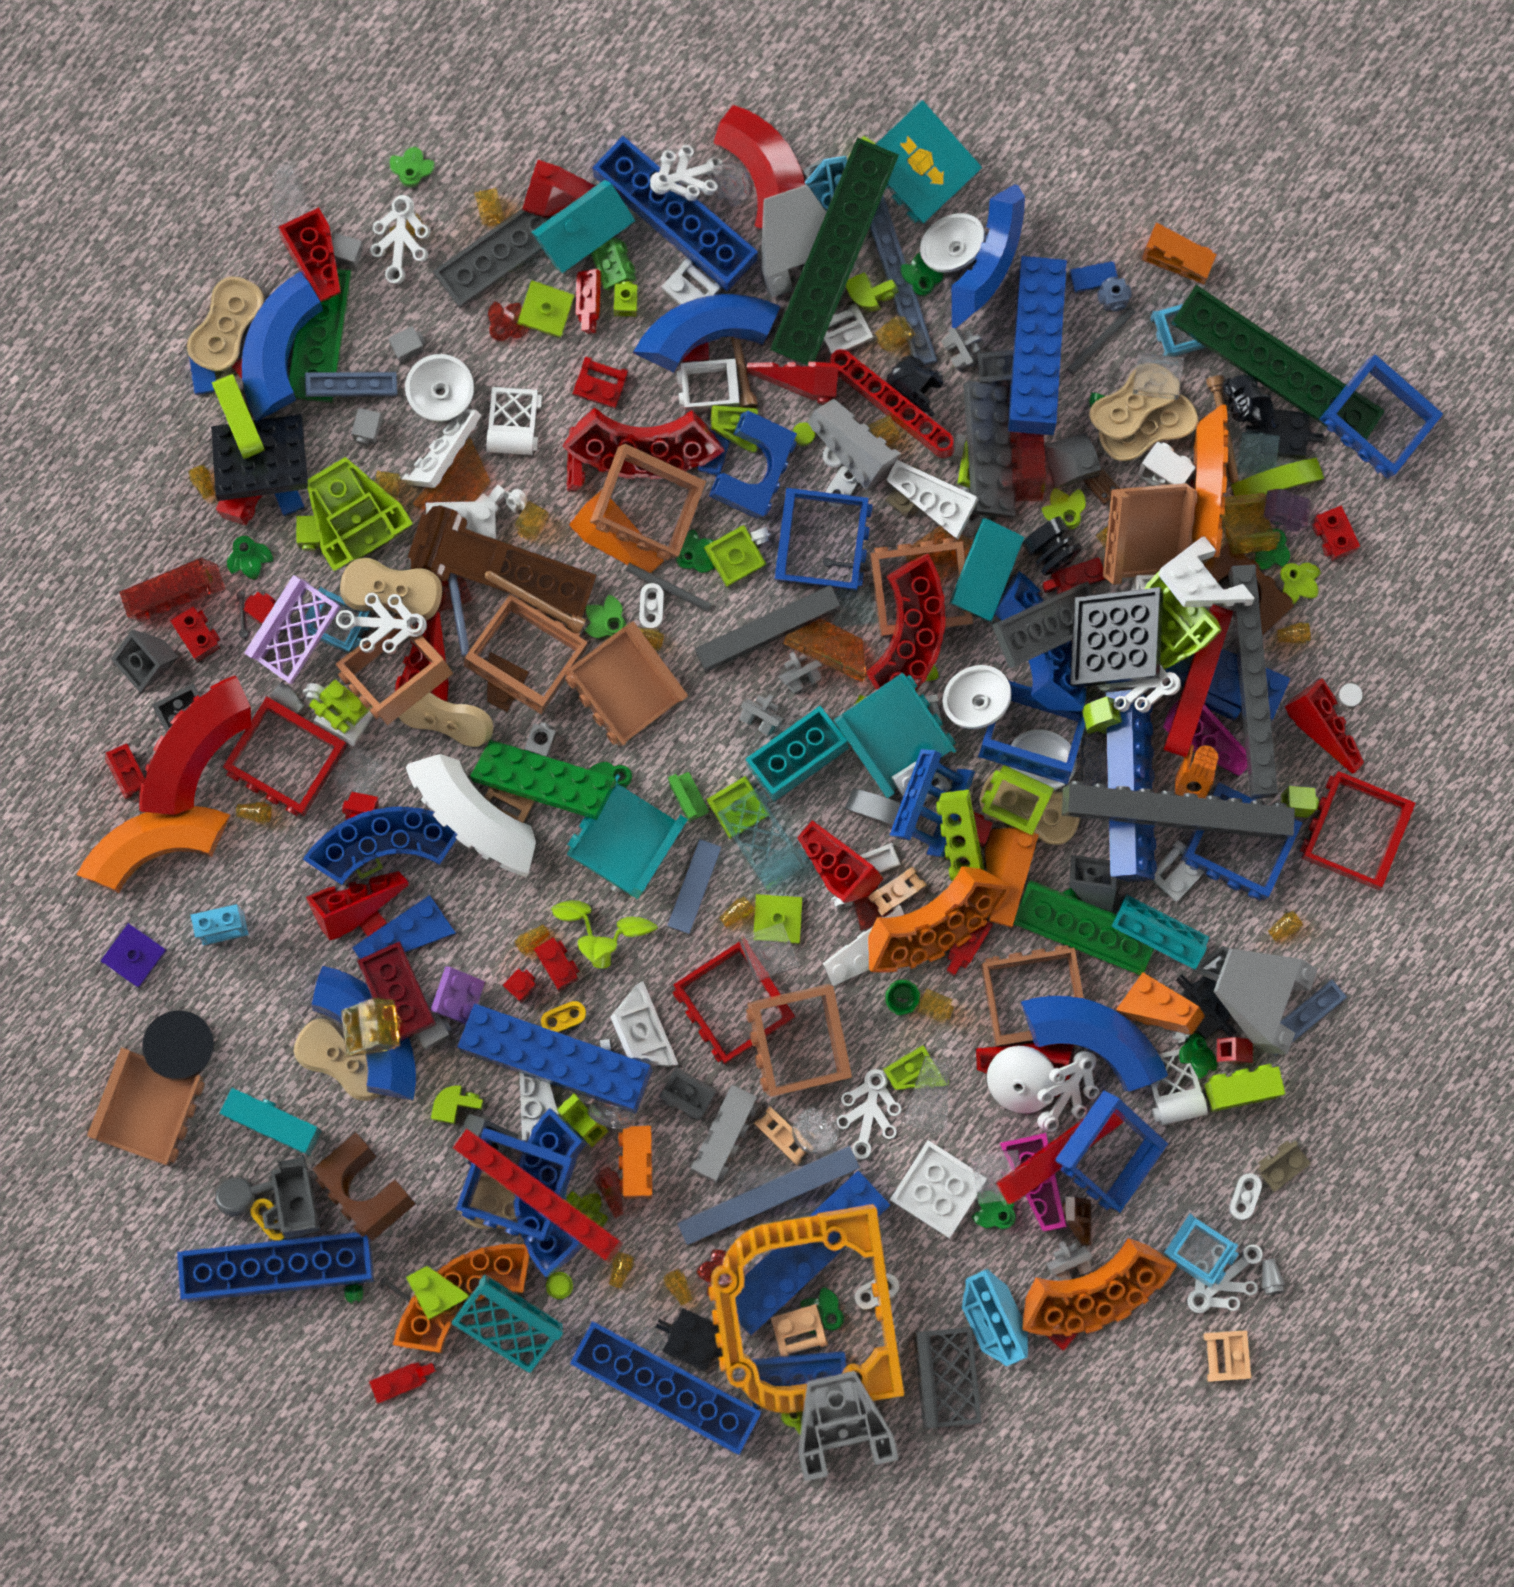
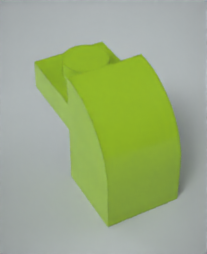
M865 272L848 279L846 283L850 297L859 307L867 311L882 310L879 301H888L895 297L894 294L899 292L896 283L892 279L873 287Z
M1106 696L1083 707L1082 714L1088 734L1096 731L1107 734V727L1122 722L1120 711L1114 707L1115 699Z
M450 1086L437 1095L430 1119L455 1125L459 1106L482 1111L484 1101L479 1099L480 1095L466 1092L465 1096H461L462 1086Z
M575 1094L564 1101L557 1109L563 1119L591 1147L609 1132Z

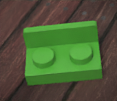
M614 237L591 252L596 269L601 271V282L605 290L614 288L615 284H620L622 281L633 282L636 280L634 275L636 270L633 263L628 259L626 244L621 239Z
M689 772L680 776L674 774L668 777V783L689 823L709 813Z

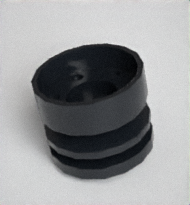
M1061 516L1053 518L1040 526L1022 543L1030 557L1041 553L1042 556L1035 564L1037 567L1045 565L1041 569V573L1044 576L1063 569L1083 550V546L1080 543L1071 546L1077 539L1075 536L1063 538L1069 531V527Z

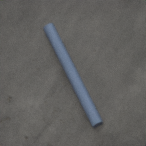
M450 573L448 583L461 657H465L470 649L457 576Z

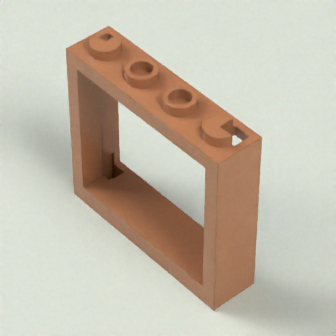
M624 444L617 448L590 523L596 525V529L605 533L610 531L616 534V538L621 541L636 543V547L641 550L656 552L657 556L661 559L669 560L679 557L706 481ZM624 460L689 490L668 547L603 517Z
M956 538L943 539V544L934 545V540L920 542V547L911 548V543L897 545L898 550L891 551L888 550V546L874 548L875 553H870L880 636L894 634L896 624L887 625L879 559L956 549L960 576L965 564L963 541L957 542ZM963 610V616L946 618L945 627L973 624L972 614Z
M510 594L465 656L464 667L542 715L565 682V677L567 676L564 672L581 659L587 649L588 642L582 639L579 633H572L566 629V626L560 621L551 620L542 610L534 609L527 605L526 601ZM511 611L575 651L544 697L479 657Z
M399 614L394 617V619L404 620ZM393 629L375 644V648L371 653L363 652L359 645L335 664L340 670V673L337 675L344 684L350 683L348 687L356 697L361 695L359 700L366 709L371 707L369 711L377 720L380 717L387 726L453 674L445 660L422 635L418 637L409 636V640L431 664L379 704L354 675L383 653V642L395 637L402 629ZM366 642L364 649L370 648L371 643ZM392 643L388 644L387 647H386V649H388V648H389L391 645H393V644H392Z
M1061 945L1054 947L1055 951L1046 952L1045 949H1037L1031 951L1032 955L1023 956L1022 952L1009 954L1008 959L1000 960L999 956L985 959L986 962L981 964L995 1047L1034 1041L1030 1031L1001 1036L990 971L1067 958L1074 997L1084 999L1075 948Z
M826 984L747 1003L746 1018L748 1023L752 1024L753 1032H750L752 1045L757 1048L758 1055H755V1062L757 1068L761 1069L763 1078H760V1085H762L763 1092L766 1091V1095L772 1097L852 1078L833 985ZM821 996L837 1072L776 1086L760 1010Z

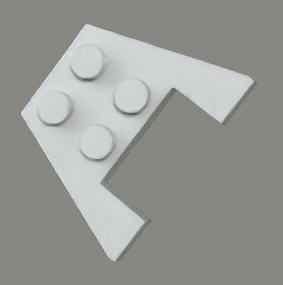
M1205 536L1181 552L1159 571L1158 575L1183 607H1209L1213 603H1223L1225 606L1243 603L1244 606H1250L1255 599L1244 584L1223 590L1205 568L1201 560L1214 557L1216 552Z

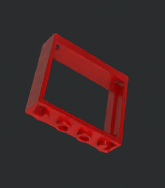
M266 696L251 720V727L244 731L223 765V769L227 772L226 776L233 781L238 782L240 779L247 783L245 787L256 794L261 791L267 795L265 799L274 805H278L280 802L286 806L285 811L291 815L293 814L297 817L300 814L305 817L346 750L347 744ZM268 711L334 748L300 804L234 766Z
M1337 771L1334 777L1330 775L1325 788L1329 790L1326 797L1322 796L1319 800L1317 809L1320 812L1317 818L1313 817L1308 830L1312 832L1309 840L1304 839L1300 851L1303 852L1301 859L1380 890L1383 888L1416 803ZM1339 784L1401 809L1374 879L1312 854Z
M744 939L673 984L675 991L672 994L679 1004L684 1002L688 1008L685 1011L687 1017L692 1024L697 1022L701 1028L698 1033L705 1043L708 1041L714 1048L711 1050L712 1055L717 1062L722 1061L724 1065L753 1047L751 1039L726 1054L684 988L740 952L768 996L781 995ZM788 1004L776 1006L783 1018L764 1030L766 1038L795 1019V1015Z

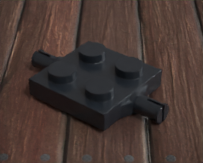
M1274 409L1275 416L1273 417V422L1276 426L1274 430L1269 429L1267 426L1258 429L1251 425H1246L1245 434L1259 436V454L1305 459L1309 441L1323 443L1324 436L1323 433L1310 432L1309 415L1306 413Z
M1183 974L1175 980L1185 990L1182 996L1198 1005L1205 1015L1196 1028V1031L1204 1039L1220 1028L1229 1037L1237 1033L1228 1023L1231 1014L1214 992L1217 984L1215 981L1203 976L1199 981L1191 984Z
M682 1308L677 1320L673 1324L659 1318L655 1328L668 1333L663 1353L706 1372L710 1361L715 1356L723 1357L722 1348H717L715 1334L719 1333L718 1324L714 1325L712 1321Z

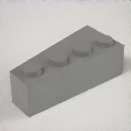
M835 399L816 409L807 422L865 489L884 479L901 454L896 449H889L886 446L887 442L883 438L873 436L869 432L870 428L867 425L856 422L855 416Z

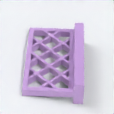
M293 575L244 653L260 662L289 684H292L341 606L311 586L306 580ZM308 589L312 592L313 602L303 604V595ZM325 603L331 605L332 608L328 615L321 616L319 605ZM314 606L316 618L306 620L304 609ZM299 610L301 622L291 624V614L293 611ZM317 622V632L315 635L308 636L307 624ZM302 626L304 637L294 640L292 628ZM287 629L289 641L279 643V633ZM304 642L305 651L303 654L296 656L295 644ZM290 645L291 657L281 659L280 647ZM275 649L277 661L268 662L263 659L268 650ZM292 661L293 670L287 676L283 672L282 663Z

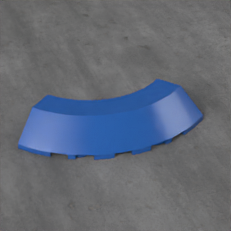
M1014 184L990 198L986 226L990 230L986 236L985 243H981V248L975 257L977 262L972 270H967L952 285V328L960 326L987 303L1006 276L1018 246L1024 218L1025 196L1018 185Z
M301 271L287 279L266 299L252 321L246 336L242 356V381L249 408L256 422L296 401L288 377L287 365L290 350L297 332L311 318L323 311L320 300Z
M720 294L697 298L675 307L660 317L642 336L633 354L674 373L680 362L695 347L718 340L721 337H734L763 345L780 306L764 299L739 294Z
M1018 571L1003 591L995 615L1002 621L1043 602V598L1039 595L1041 590L1021 571ZM1071 640L1028 660L1033 681L1031 696L1048 710L1081 711L1084 709L1086 688L1070 685L1073 645Z
M413 807L375 809L358 814L335 826L311 847L303 860L343 886L346 880L361 866L387 855H415L440 865L457 840L455 837L458 834L448 825L443 827L433 816L434 811Z
M322 966L315 986L312 1010L342 1023L357 1039L364 1051L368 1065L367 1092L414 1101L416 1068L409 1037L393 1044L368 985L350 974Z
M1044 996L1021 1001L1036 1047L1057 1043H1067L1083 1047L1100 1056L1109 1064L1118 1077L1123 1090L1127 1092L1153 1084L1168 1076L1162 1059L1145 1034L1135 1024L1113 1009L1091 1000L1071 996Z
M551 1108L539 1119L527 1141L533 1145L574 1159L577 1158L582 1149L588 1144L570 1124ZM526 1152L522 1153L519 1161L520 1168L553 1192L556 1191L564 1168L563 1165ZM515 1195L514 1209L518 1223L542 1231L546 1217ZM556 1224L549 1241L541 1240L540 1244L527 1240L528 1235L520 1233L529 1251V1255L545 1277H548L566 1264L584 1246Z

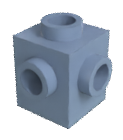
M1110 277L1105 279V282L1101 284L1100 290L1097 291L1099 303L1103 304L1104 311L1111 310L1116 312L1123 310L1127 307L1129 298L1132 297L1130 285H1126L1124 278Z

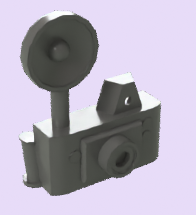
M300 1155L301 1158L284 1161L278 1160L279 1169L271 1171L272 1181L252 1186L246 1179L240 1177L230 1178L224 1181L215 1193V1202L218 1209L223 1214L233 1217L246 1213L253 1206L255 1195L274 1190L276 1205L262 1213L265 1229H281L286 1240L320 1231L311 1174L304 1155Z

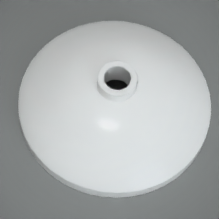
M958 213L943 217L935 222L924 234L920 245L922 259L929 268L938 272L960 270L975 260L981 248V243H985V230L980 221L969 214Z
M435 354L419 360L411 368L406 378L405 392L410 406L418 415L431 421H448L456 418L467 409L473 398L474 383L469 369L459 359L450 355ZM442 388L445 390L443 395L436 393L438 389Z
M986 665L968 667L957 673L949 681L943 694V707L949 719L956 725L967 729H978L993 724L1006 712L1011 701V687L1005 675L998 669Z
M1047 730L1024 732L1015 738L1011 746L1063 762H1067L1071 748L1070 743L1066 739ZM1076 757V759H1075V763H1074V766H1073V770H1072V773H1071V776H1070V778H1069L1068 783L1070 782V780L1073 778V776H1074V774H1075L1076 767H1077V757ZM1012 768L1046 785L1053 787L1054 790L1066 785L1061 782H1057L1035 774H1031L1022 770Z
M1014 1046L1002 1050L994 1057L987 1072V1084L994 1099L1004 1108L1017 1113H1032L1044 1108L1046 1105L1037 1098L1038 1092L1041 1089H1048L1057 1085L1049 1078L1050 1072L1055 1069L1050 1060L1038 1050L1026 1046ZM1019 1083L1023 1088L1019 1089L1015 1084Z

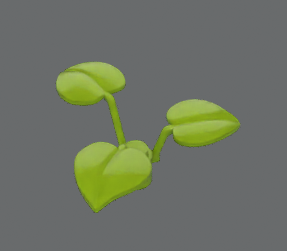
M569 900L551 907L552 914L560 920L576 921L580 918L584 920L588 936L578 939V948L592 962L594 967L600 969L610 967L611 953L615 952L617 948V940L620 934L623 933L626 937H638L658 929L656 924L645 918L631 916L622 918L617 922V928L619 929L616 930L613 939L609 937H595L592 934L587 914L591 913L592 908L587 903Z

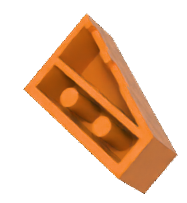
M1156 222L1141 260L1198 283L1205 284L1217 254L1213 253L1211 249L1200 246Z
M1143 972L1116 1009L1118 1013L1128 1020L1142 1022L1149 1026L1150 1024L1160 1026L1167 1030L1189 1035L1194 1033L1205 1017L1198 1005Z
M623 1126V1132H618V1145L623 1146V1156H619V1170H623V1179H619V1194H623L624 1199L653 1198L652 1127Z

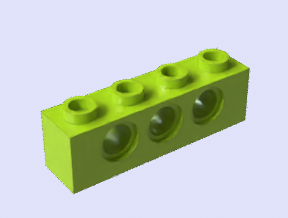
M969 789L941 793L939 801L936 802V809L938 815H942L943 823L940 824L942 837H946L945 856L951 862L949 877L953 881L962 866L984 870ZM958 814L961 820L955 821L950 815ZM962 836L966 841L960 843L954 837ZM959 858H966L970 863L962 864Z

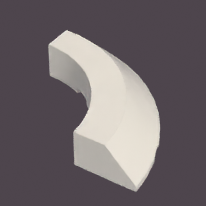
M438 754L409 763L406 766L414 789L419 788L423 795L421 798L422 802L435 811L433 816L443 827L448 825L458 834L455 838L468 848L471 845L475 847V850L484 859L488 860L491 857L501 863V868L527 877L536 844L530 825L513 819L487 801L469 781L460 761Z

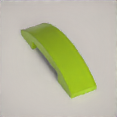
M1311 458L1261 472L1231 484V488L1238 506L1296 486H1304L1323 480L1324 476L1318 459Z

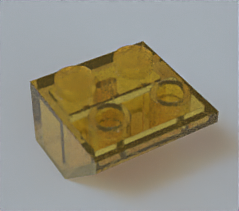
M372 998L341 1010L347 1056L380 1053L400 1046L394 1000Z

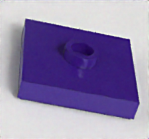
M128 923L100 961L140 988L167 950Z

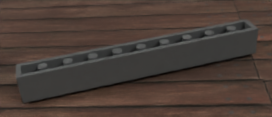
M1255 565L1232 566L1228 572L1230 588L1244 584L1255 598L1250 606H1244L1243 603H1234L1232 606L1250 799L1274 798L1278 793L1256 567Z
M1072 781L1071 784L1063 788L1061 816L1288 839L1294 836L1295 808H1289L1285 803H1273V806L1265 805L1264 801L1242 803V799L1229 798L1228 801L1220 800L1219 796H1206L1205 799L1198 798V795L1193 793L1177 796L1173 791H1161V794L1153 793L1152 789L1146 788L1139 789V791H1131L1130 787L1117 786L1116 789L1108 788L1106 784L1085 786V782Z

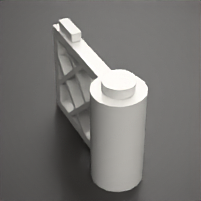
M492 387L489 428L487 432V452L533 455V451L538 450V437H534L536 409H541L542 395H538V390ZM497 394H506L511 400L501 407L496 401ZM523 395L532 396V403L525 409L517 401ZM515 404L521 412L511 418L505 410ZM501 413L509 420L503 426L494 425V419ZM525 415L530 420V427H520L516 421Z
M1180 1049L1159 1054L1163 1063L1167 1065L1166 1071L1171 1067L1181 1073L1177 1082L1174 1084L1163 1078L1157 1081V1083L1150 1084L1156 1108H1152L1155 1122H1160L1161 1126L1208 1114L1206 1101L1191 1063L1187 1064L1184 1070L1172 1064L1175 1056L1179 1055ZM1172 1057L1170 1061L1165 1060V1058ZM1183 1076L1193 1081L1194 1089L1185 1090L1178 1086ZM1160 1081L1173 1087L1169 1095L1159 1097L1157 1086Z

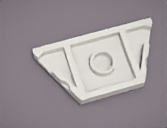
M642 981L635 985L611 1015L612 1022L627 1057L643 1063L672 1068L678 1065V1062L645 984Z

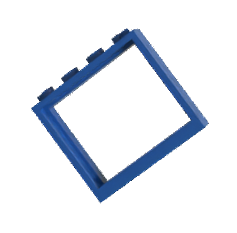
M1375 354L1365 361L1319 420L1328 427V431L1338 435L1345 446L1353 448L1361 460L1369 462L1375 468L1377 474L1381 473L1388 479L1399 471L1443 413ZM1368 373L1372 374L1426 421L1394 463L1388 460L1336 414Z
M786 488L775 581L819 587L831 585L835 589L857 591L858 586L863 585L864 572H860L861 563L866 562L867 550L863 549L864 540L868 541L870 527H866L867 517L871 518L873 504H869V498ZM795 499L861 507L851 582L786 574Z
M1008 680L1011 687V701L1078 721L1067 762L991 740L996 722L987 726L978 757L1068 784L1085 728L1082 710H1048L1031 696L1032 687Z
M1220 782L1213 787L1210 796H1219L1224 801H1228L1229 798L1242 799V803L1257 801ZM1294 819V836L1285 840L1264 887L1195 854L1194 852L1204 832L1201 830L1193 831L1180 860L1186 862L1185 865L1189 866L1192 870L1197 871L1200 868V870L1205 871L1206 876L1218 881L1221 879L1227 882V886L1233 890L1239 891L1241 889L1247 892L1248 896L1252 899L1265 900L1271 894L1302 822Z
M1103 1091L1055 1161L1062 1166L1060 1170L1065 1175L1075 1178L1073 1182L1082 1189L1087 1188L1086 1194L1095 1200L1099 1199L1098 1204L1106 1210L1112 1208L1121 1213L1168 1143L1121 1099ZM1114 1112L1144 1141L1106 1194L1084 1175L1076 1165Z
M487 1128L483 1129L481 1139L490 1146L494 1141L563 1165L564 1168L555 1193L564 1199L577 1161L576 1159ZM472 1163L456 1210L462 1212L461 1216L475 1221L476 1217L484 1219L483 1224L493 1228H497V1225L506 1227L505 1232L515 1236H519V1233L528 1235L527 1240L539 1244L541 1240L549 1241L555 1223L547 1217L542 1231L470 1206L483 1171Z

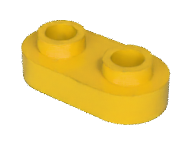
M571 1001L551 1009L541 1017V1026L558 1033L577 1026L586 1018L585 1007L580 1002ZM574 1009L579 1012L576 1018L570 1016V1012ZM552 1018L557 1020V1025L554 1027L548 1025L549 1020Z
M267 1199L256 1200L251 1207L253 1219L271 1239L275 1241L284 1240L282 1232L276 1233L274 1229H265L263 1216L259 1213L261 1207L265 1206L269 1210L275 1205Z

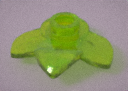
M574 1191L568 1194V1203L601 1227L606 1224L608 1217L599 1212L602 1203L600 1194L591 1193L582 1199Z

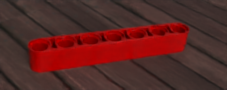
M839 349L832 353L831 363L837 364L840 360L847 361L845 365L839 366L838 377L937 457L946 459L953 455L955 450L954 440L948 431L848 351ZM856 374L864 375L861 379L853 378ZM875 387H879L881 389L877 393L870 392V390ZM890 401L898 402L894 407L887 405ZM907 415L915 416V418L910 421L904 419ZM926 428L932 430V432L929 434L921 433V431ZM942 442L949 443V446L946 448H940L938 445Z
M1215 604L1210 606L1209 611L1217 619L1221 631L1205 648L1194 653L1164 746V751L1184 758L1187 757L1233 615V610Z
M1113 1112L1090 1147L1120 1126L1124 1121ZM1083 1119L995 1183L1007 1204H1012L1021 1199L1062 1168L1055 1159Z

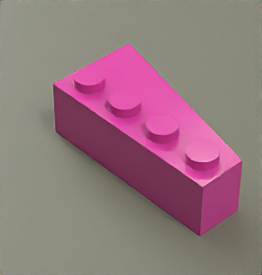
M1046 1133L1000 1143L1012 1170L1049 1144ZM1053 1174L1025 1195L1043 1232L1067 1228L1056 1174Z

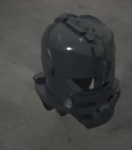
M907 355L887 375V383L921 411L933 417L935 413L929 407L931 402L924 394L930 387L942 388L944 381H942L943 375L938 371H932L929 367L925 369L923 367L924 363L920 359Z
M1238 375L1223 381V394L1229 405V411L1232 412L1231 416L1235 421L1249 422L1258 429H1262L1265 426L1272 430L1276 428L1273 422L1275 411L1271 396L1262 394L1257 385L1258 382L1253 376Z

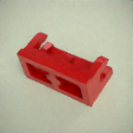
M126 743L106 752L105 761L124 798L131 797L136 791L140 792L141 783L145 782V778L128 744Z

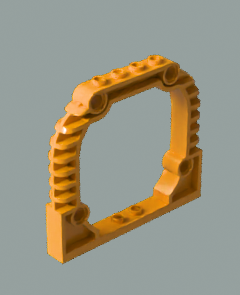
M873 1204L817 1213L815 1216L753 1227L734 1241L724 1257L723 1265L713 1270L711 1274L712 1286L708 1287L710 1301L715 1302L716 1310H712L714 1325L718 1324L719 1333L715 1334L717 1348H722L723 1357H719L721 1372L725 1371L726 1377L732 1386L742 1388L745 1394L757 1405L778 1413L803 1411L807 1383L794 1386H774L759 1379V1373L754 1361L743 1353L735 1297L741 1293L744 1286L743 1268L756 1255L768 1250L821 1241L830 1250H839L847 1246L857 1251L864 1258H872L875 1283H871L873 1297L878 1299L879 1306L875 1307L877 1321L881 1320L884 1346L876 1347L861 1366L849 1364L842 1373L851 1371L860 1373V1381L872 1401L904 1396L877 1209ZM831 1232H839V1239L836 1242L828 1241V1235ZM722 1274L730 1275V1281L725 1285L718 1283V1278ZM737 1368L744 1369V1375L739 1379L732 1377L733 1371Z

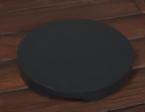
M170 1011L157 1017L146 1029L142 1042L143 1055L154 1073L173 1081L187 1080L201 1073L209 1063L214 1051L212 1032L207 1023L198 1015L188 1011Z

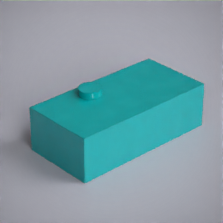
M604 180L532 231V234L554 267L561 273H564L636 220L613 185Z
M818 706L747 757L745 761L757 781L775 802L844 753L849 747L844 735L823 708Z
M231 1088L219 1112L221 1115L308 1156L311 1155L321 1135V1129L275 1108L276 1103L264 1098L263 1101H260Z

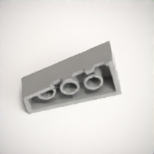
M731 1085L719 1109L718 1116L708 1132V1137L699 1150L697 1160L691 1166V1172L714 1183H717L718 1179L723 1181L729 1169L725 1166L728 1158L734 1159L739 1148L735 1144L739 1136L744 1138L749 1127L745 1123L749 1115L754 1117L759 1104L756 1103L757 1096Z

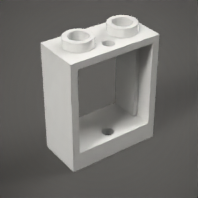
M735 359L681 363V371H677L678 385L682 384L683 393H679L680 407L684 406L685 413L691 410L694 412L711 411V407L714 405L739 407ZM727 371L729 400L690 403L687 374Z

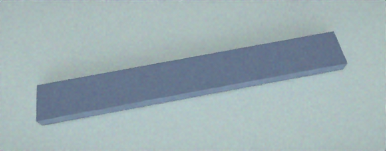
M883 195L870 225V230L887 281L892 279L899 290L898 293L894 294L893 301L910 353L913 357L920 359L924 363V367L937 363V358L916 293L913 291L911 284L906 282L901 275V265L906 263Z
M849 1145L677 1222L686 1244L689 1245L857 1170L860 1166Z

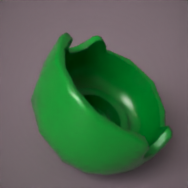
M906 979L892 982L886 989L885 1002L888 1009L899 1016L909 1014L918 1006L920 992L911 981ZM897 998L906 999L907 1001L900 1002Z

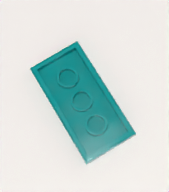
M983 518L949 603L988 622L992 621L1025 537Z

